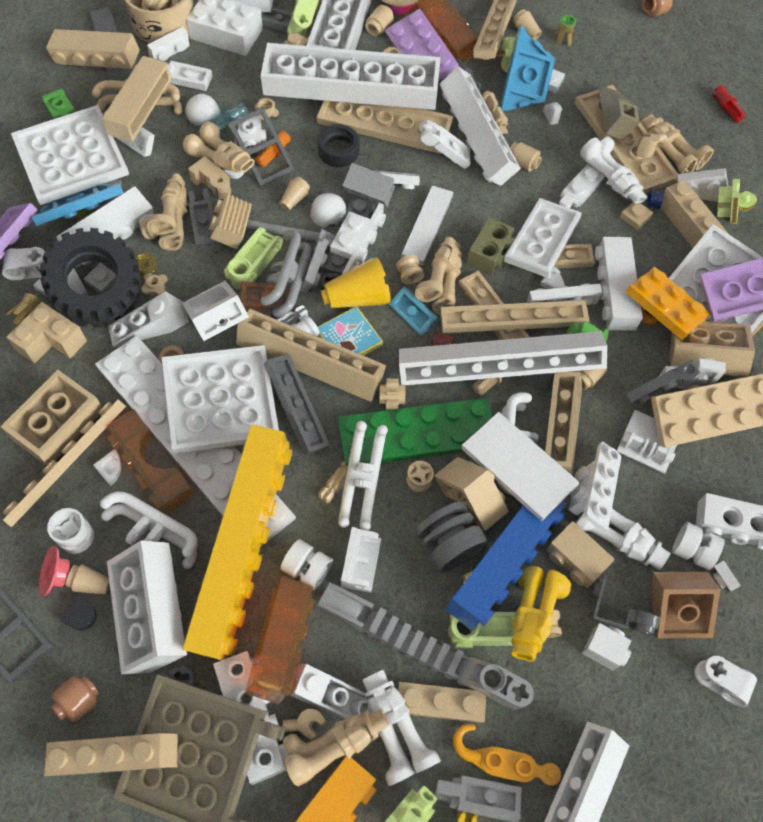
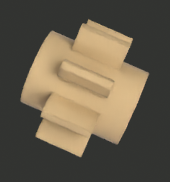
M387 378L386 385H380L379 404H386V410L398 409L399 404H405V385H399V379Z

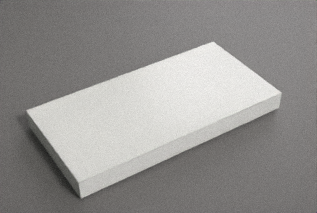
M539 198L505 254L504 262L548 278L577 226L582 213Z
M500 412L462 445V450L481 467L488 468L493 473L495 480L541 522L579 484L577 479Z

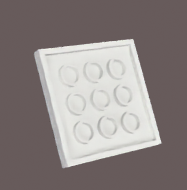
M98 105L11 133L40 205L129 175L127 166L113 136L107 134L102 120L103 114Z
M712 224L669 279L677 286L683 288L689 296L701 303L709 311L699 276L703 273L763 257ZM763 310L716 322L750 324L752 333L763 320ZM711 315L705 321H712Z
M265 345L162 357L173 454L243 445L246 443L251 424L279 430L270 376L264 365L267 361Z

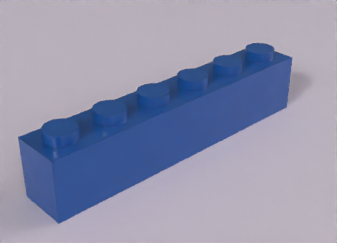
M563 500L542 522L523 505L449 602L445 610L471 631L479 623L485 626L494 614L490 609L495 602L500 605L510 592L505 587L509 582L512 584L517 582L524 572L520 568L524 562L529 565L538 553L534 547L537 543L542 546L552 533L548 530L550 525L556 527L565 514L561 510L567 502Z

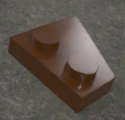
M242 281L240 301L246 312L252 309L266 316L273 317V309L285 303L290 285H286L283 294L277 301L264 306L261 304L260 299L270 294L276 284Z

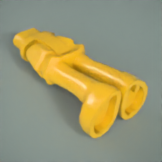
M537 566L522 569L524 572L518 579V584L523 589V596L520 607L515 612V620L512 621L513 636L511 643L514 646L512 656L529 662L535 661L537 653H540L542 650V644L551 633L550 628L553 625L552 615L556 600L566 598L571 589V582L566 576L558 571L549 570L545 579L540 608L535 609L536 596L544 580V572L542 568Z

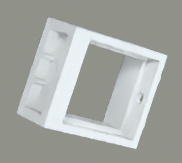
M226 281L182 303L203 341L249 317L238 295ZM220 319L225 320L223 324L219 323Z

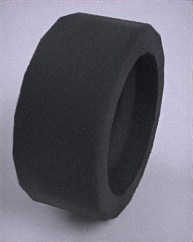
M335 124L324 128L320 132L318 152L319 157L324 163L339 168L349 166L357 160L360 142L359 135L354 129L346 125ZM335 140H342L351 144V147L345 151L336 152L328 149L326 145Z

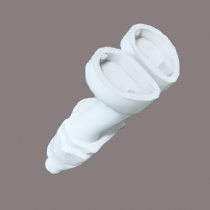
M608 136L601 141L596 137L589 140L583 146L580 153L584 161L603 173L608 178L606 184L611 185L614 191L620 193L626 199H631L635 204L644 202L647 196L642 191L643 186L639 184L634 173H631L629 168L617 163L610 154L615 146L613 139Z
M614 509L611 511L609 523L623 531L624 535L619 534L610 527L602 532L583 517L584 511L576 521V524L583 531H590L615 545L617 551L624 552L627 557L640 561L645 566L650 564L660 570L671 554L661 547L662 543L660 541L656 543V539L646 528H642L638 522H633Z
M384 670L364 678L363 683L367 690V693L364 695L366 698H369L368 709L370 713L383 708L389 727L379 732L391 762V766L385 775L388 786L394 785L415 773L392 726L395 723L398 724L409 748L416 773L439 763L441 760L436 751L426 748L421 741L409 715L410 710L404 704L406 700L393 687V681H388Z

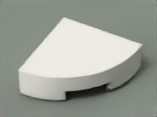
M557 102L549 103L544 106L543 112L549 124H557L562 107Z
M554 266L548 278L544 277L540 286L546 289L565 286L560 275L561 272Z
M114 449L93 466L111 486L116 482L121 473L122 463L120 467L121 458Z

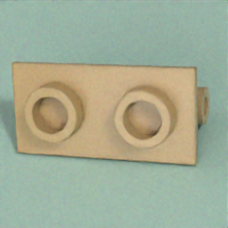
M486 91L483 94V99L501 133L508 134L506 129L507 117L504 115L501 107H497L498 102L494 93Z

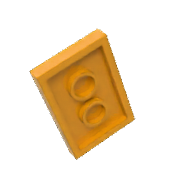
M656 267L633 282L625 291L681 340L701 325L711 314L701 303L695 301L683 288L677 286L665 273L659 271Z

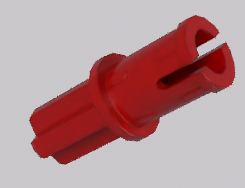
M724 85L716 87L714 92H712V96L721 105V110H725L735 123H739L745 118V113L736 103V97H732Z

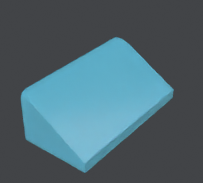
M405 286L389 303L421 336L441 321L426 304L418 300L415 294Z

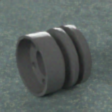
M463 501L449 504L435 511L422 521L415 530L418 538L424 539L422 541L424 548L437 546L430 554V558L440 573H445L464 564L479 554L489 544L480 526L466 528L473 521V515L466 513L468 509Z

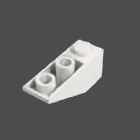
M165 291L108 326L112 346L123 345L136 335L141 340L171 333L187 324L189 319L182 304L183 301Z
M293 663L282 688V692L343 719L357 714L364 715V712L369 710V698L365 697L364 692L308 664Z

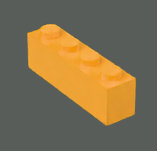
M346 756L296 822H353L357 817L353 811L358 804L362 802L366 805L377 789L373 787L376 779L352 758L348 759Z

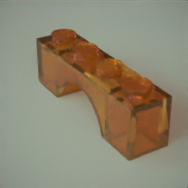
M135 409L130 410L106 425L111 433L107 438L116 450L121 447L125 453L121 458L129 469L135 467L138 472L135 478L143 489L149 487L153 493L149 498L157 510L163 507L168 514L194 497L191 487L176 467L160 469L145 462V450L153 437Z

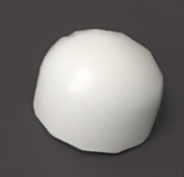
M198 94L187 102L185 115L190 123L199 126L207 121L212 122L213 119L219 120L220 109L211 96Z
M324 193L317 196L311 206L310 217L316 225L322 228H326L330 224L337 226L343 220L347 207L340 196L333 193Z

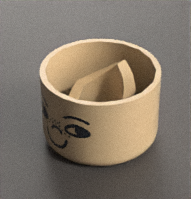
M124 0L132 29L137 37L144 42L150 44L182 26L189 36L186 19L194 9L193 0H171L168 9L158 11L147 8L145 6L146 0Z

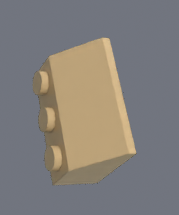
M704 321L683 340L672 332L670 366H680L690 360H694L697 363L700 358H712L726 363L724 374L730 376H749L755 354L750 324Z

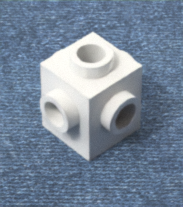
M256 116L238 124L237 131L247 151L267 142L266 129H262L261 116Z

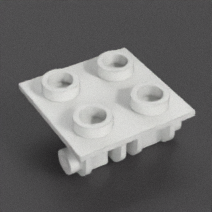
M634 410L617 452L665 474L669 463H672L675 457L674 451L677 445L661 447L655 418Z

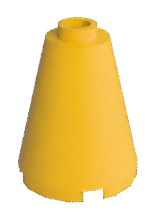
M371 258L324 284V290H321L324 304H329L330 308L377 306L390 303L389 286L385 284L384 276L386 275L379 258Z

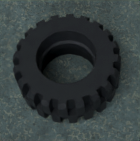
M90 227V231L85 232L83 228L75 229V234L70 235L69 232L62 234L61 241L55 239L50 244L51 251H45L43 255L44 263L40 264L41 284L53 309L70 321L75 320L78 326L85 327L86 323H92L93 328L100 327L101 322L111 325L115 322L114 318H122L127 315L126 310H132L136 304L135 299L139 297L141 284L138 260L135 259L131 247H126L125 241L120 237H117L115 240L112 232L105 230L104 234L99 233L98 228ZM87 261L105 263L116 274V281L113 286L106 292L95 296H85L76 293L69 287L67 278L74 267Z

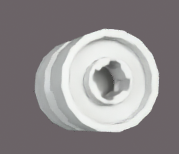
M61 509L55 512L48 522L47 531L49 536L68 553H81L87 550L94 540L92 526L76 509Z
M686 522L676 537L672 553L686 560L693 558L694 564L711 570L721 555L725 539L711 532L703 534L702 528Z
M299 539L286 554L281 564V570L293 578L299 576L302 584L312 590H316L328 574L333 559L320 551L314 553L311 545Z

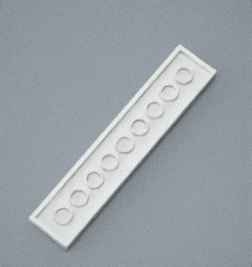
M136 335L95 363V365L223 517L242 455L234 446L177 454L172 453L163 365ZM277 494L274 500L277 501L274 517H269L267 527L270 528L267 542L296 519L295 515Z

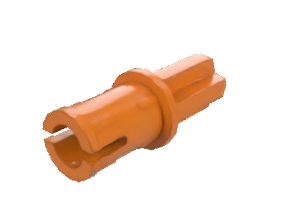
M280 131L278 137L283 147L290 143L291 138L285 131ZM275 143L264 148L255 157V162L260 168L266 167L275 156H280L277 144Z

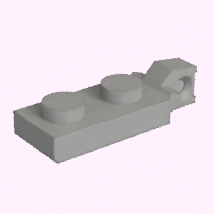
M321 229L318 234L300 288L301 291L306 293L311 286L316 287L321 276L318 273L319 267H323L328 256L325 250L330 249L334 240V234L324 229Z
M464 775L461 778H453L452 782L438 780L436 784L435 796L437 800L450 803V808L510 822L520 821L521 787Z

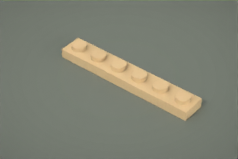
M517 0L493 1L474 47V58H481L483 60L495 58Z
M586 300L440 308L442 333L570 327L574 322L577 324L583 321L589 323Z
M117 400L114 404L108 402L98 412L102 417L96 423L90 421L80 431L84 436L77 443L71 440L61 451L65 456L58 463L53 459L42 471L46 474L39 483L33 480L23 490V493L26 494L20 503L14 500L2 512L6 515L3 522L12 527L126 406L120 400Z

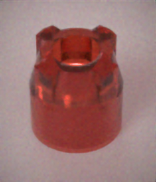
M435 332L431 346L453 344L455 336Z

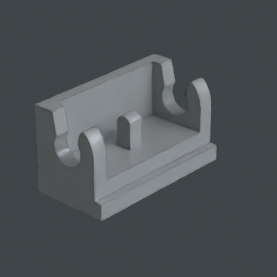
M352 163L343 183V188L349 194L373 201L376 204L381 203L384 204V207H388L395 185H393L394 178Z

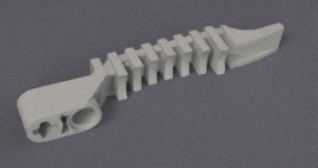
M329 583L317 605L344 620L359 632L362 631L368 637L379 640V643L391 646L392 650L404 653L407 658H413L418 661L417 663L430 667V670L442 673L443 677L449 680H457L456 683L460 686H468L509 709H521L533 700V688L525 679L498 665L472 657L468 658L459 649L454 653L449 650L450 645L444 643L441 646L436 643L437 639L433 637L427 639L424 637V632L410 630L411 625L405 623L403 626L397 623L399 618L394 615L391 619L385 617L387 610L380 607L379 611L376 612L372 610L374 604L337 585ZM485 673H492L496 677V687L492 688L486 685L484 681ZM517 688L520 690L519 695L523 697L518 701L515 700L516 694L512 692Z

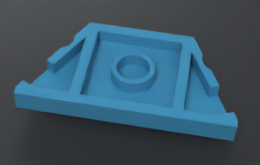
M522 26L517 31L500 102L502 111L545 102L555 58L548 51H545L537 40L534 41Z
M110 184L98 185L49 202L40 209L41 213L33 215L32 218L36 226L62 216L64 219L75 216L77 214L76 211L86 208V210L97 208L99 202L121 195L123 190L120 184L112 187Z

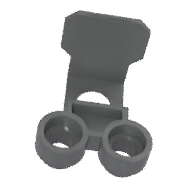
M604 574L601 581L596 580L593 596L598 597L592 620L624 630L628 629L630 622L635 624L633 630L649 635L653 634L655 629H658L659 616L630 608L627 611L624 625L597 617L607 574Z

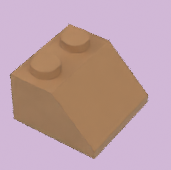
M653 572L650 596L653 615L660 617L658 629H655L657 639L713 638L721 589L709 572Z

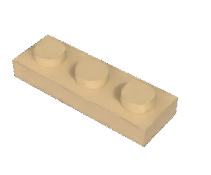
M399 682L398 692L406 700L404 704L410 710L409 715L485 723L486 696L476 690Z

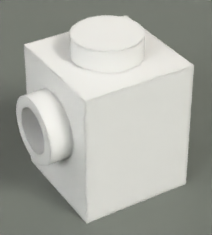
M599 623L593 628L582 654L614 671L620 665L624 667L631 655V651L628 650L631 640L624 637L625 634L615 627H606Z

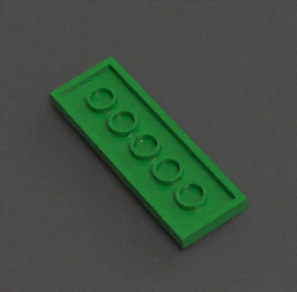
M488 398L338 416L345 465L348 466L353 435L356 424L359 421H364L367 425L360 463L370 464L376 430L380 425H385L388 428L381 463L464 452L462 445L492 418Z

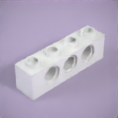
M706 493L698 501L696 526L702 528L704 534L711 532L719 537L731 539L732 543L739 545L749 543L757 545L759 549L763 550V506ZM723 517L727 518L731 525L727 524ZM750 523L754 524L758 531L754 530Z

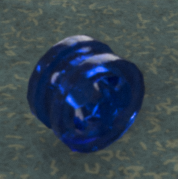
M654 187L650 189L647 208L655 206L656 209H660L663 202L664 189H659V191Z

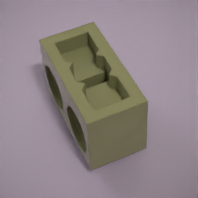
M489 217L469 250L467 264L491 275L496 267L500 269L504 262L505 255L503 254L505 251H508L515 238H512L514 228Z

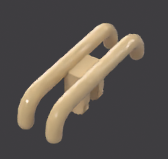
M101 81L94 86L92 95L98 98L104 90H121L125 81ZM169 83L164 92L171 93V97L161 96L156 105L173 106L174 113L181 115L183 106L179 101L180 91L175 85ZM118 94L103 96L96 105L103 111L108 104L113 102L114 97Z

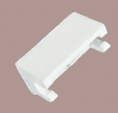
M352 527L341 578V587L371 593L381 544V538H378V533Z

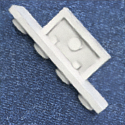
M378 204L371 219L349 212L330 246V252L349 259L342 274L355 268L360 262L365 261L368 245H373L377 236V228L382 227L385 222L384 204Z
M604 442L598 444L595 461L586 467L582 466L576 472L574 478L579 481V484L570 494L571 501L569 510L575 515H579L584 511L583 517L602 532L608 530L621 462V455Z

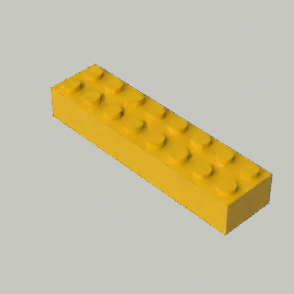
M251 424L182 650L220 660L233 656L236 651L238 639H235L237 627L241 628L245 620L246 610H243L245 600L250 599L253 592L254 582H251L254 571L259 570L262 555L259 554L261 544H266L270 532V528L267 527L269 517H274L277 508V501H274L277 490H282L285 475H282L284 465H289L292 456V449H289V442L283 431Z

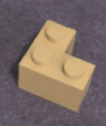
M43 302L6 337L16 352L34 364L51 347L71 358L87 342L78 325Z
M457 457L434 475L444 495L456 502L463 501L468 509L466 513L473 515L471 524L480 526L484 531L509 512L504 503L505 497L503 493L497 489L494 483L495 477L493 473L486 467H480L472 461H466Z

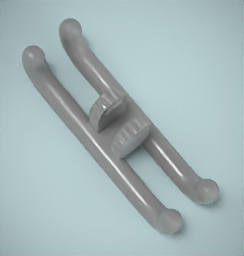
M287 230L283 233L284 239L291 240L285 259L272 264L270 270L273 274H270L266 280L267 283L276 284L275 288L270 294L260 299L262 305H270L281 297L286 285L291 284L285 303L272 311V315L276 318L286 315L294 307L312 253L310 245L301 242V236L296 230ZM297 252H302L299 263L297 264L294 261Z

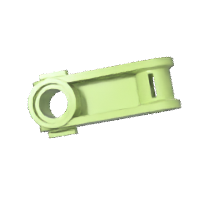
M296 0V5L287 28L288 35L297 33L305 37L319 0Z
M259 227L224 269L225 278L230 280L232 287L241 290L242 281L255 282L280 250L283 238L278 235L273 236L267 233L265 228Z
M494 612L485 626L479 623L473 631L470 630L469 635L459 633L457 624L461 622L450 614L451 623L448 626V635L451 639V644L456 645V648L513 646L511 643L513 636L512 621L515 620V612Z

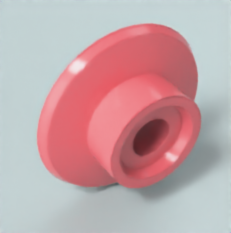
M54 545L49 548L42 564L39 579L40 596L47 595L52 586L63 587L69 574V560L59 558V550Z

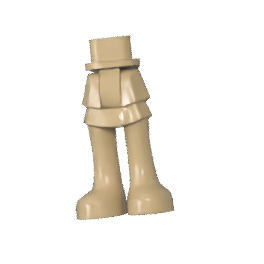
M651 114L641 121V124L648 133L659 134L664 132L666 134V140L658 143L657 146L669 156L680 174L699 170L713 155L714 149L708 145H704L698 150L693 148L680 134V130L674 128L668 122H663L661 117L656 118Z
M207 121L202 124L200 128L201 139L195 134H189L184 138L183 149L188 155L195 158L206 156L224 170L245 173L254 165V160L241 147L232 141L226 142L220 139V130L212 122Z
M177 173L172 174L171 179L167 181V185L162 192V214L152 215L148 219L146 226L151 233L160 235L158 243L161 248L173 251L180 249L183 244L182 216L188 212L185 182Z
M446 237L445 241L440 244L439 250L435 253V258L431 264L433 270L430 280L419 283L415 290V297L422 302L433 301L432 310L440 315L441 307L455 306L456 302L455 280L461 273L462 263L460 244L452 237Z
M383 708L373 713L367 710L364 712V715L357 714L346 717L343 721L336 722L335 726L323 736L308 743H304L296 734L284 737L283 742L288 754L284 757V763L292 782L296 786L308 782L335 759L344 755L350 759L355 752L359 753L371 740L374 741L378 738V732L389 727Z

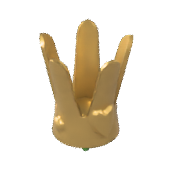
M563 15L560 18V25L553 35L555 37L559 31L556 41L557 45L561 44L566 32L567 45H571L576 24L574 16Z
M25 293L21 302L6 314L10 315L14 312L17 315L13 321L14 324H19L28 313L30 314L42 302L37 297L38 293L35 296Z

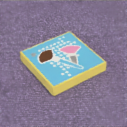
M354 307L318 326L319 338L363 356L383 346L382 339L358 307Z

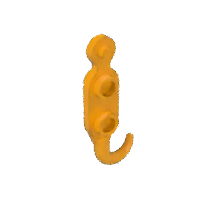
M474 724L462 725L454 734L453 746L459 757L472 762L491 776L521 783L529 782L533 778H539L548 786L557 784L561 779V771L557 765L547 763L540 766L530 755L499 747H487L477 750L466 748L462 743V737L465 732L476 729Z

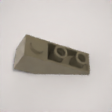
M600 85L599 94L605 134L624 140L640 123L638 108L619 91Z

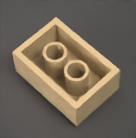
M57 370L0 427L11 440L47 466L53 459L57 461L63 454L61 451L71 440L76 441L82 435L80 431L90 421L94 422L100 416L98 412L102 409V406L93 394Z

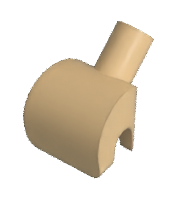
M642 132L636 154L643 158L653 156L658 143L666 140V134L664 132L659 134Z
M307 709L299 715L298 719L283 721V726L286 727L284 733L300 731L304 736L313 740L318 734L313 730L312 724L316 721L321 726H325L329 720L320 710Z

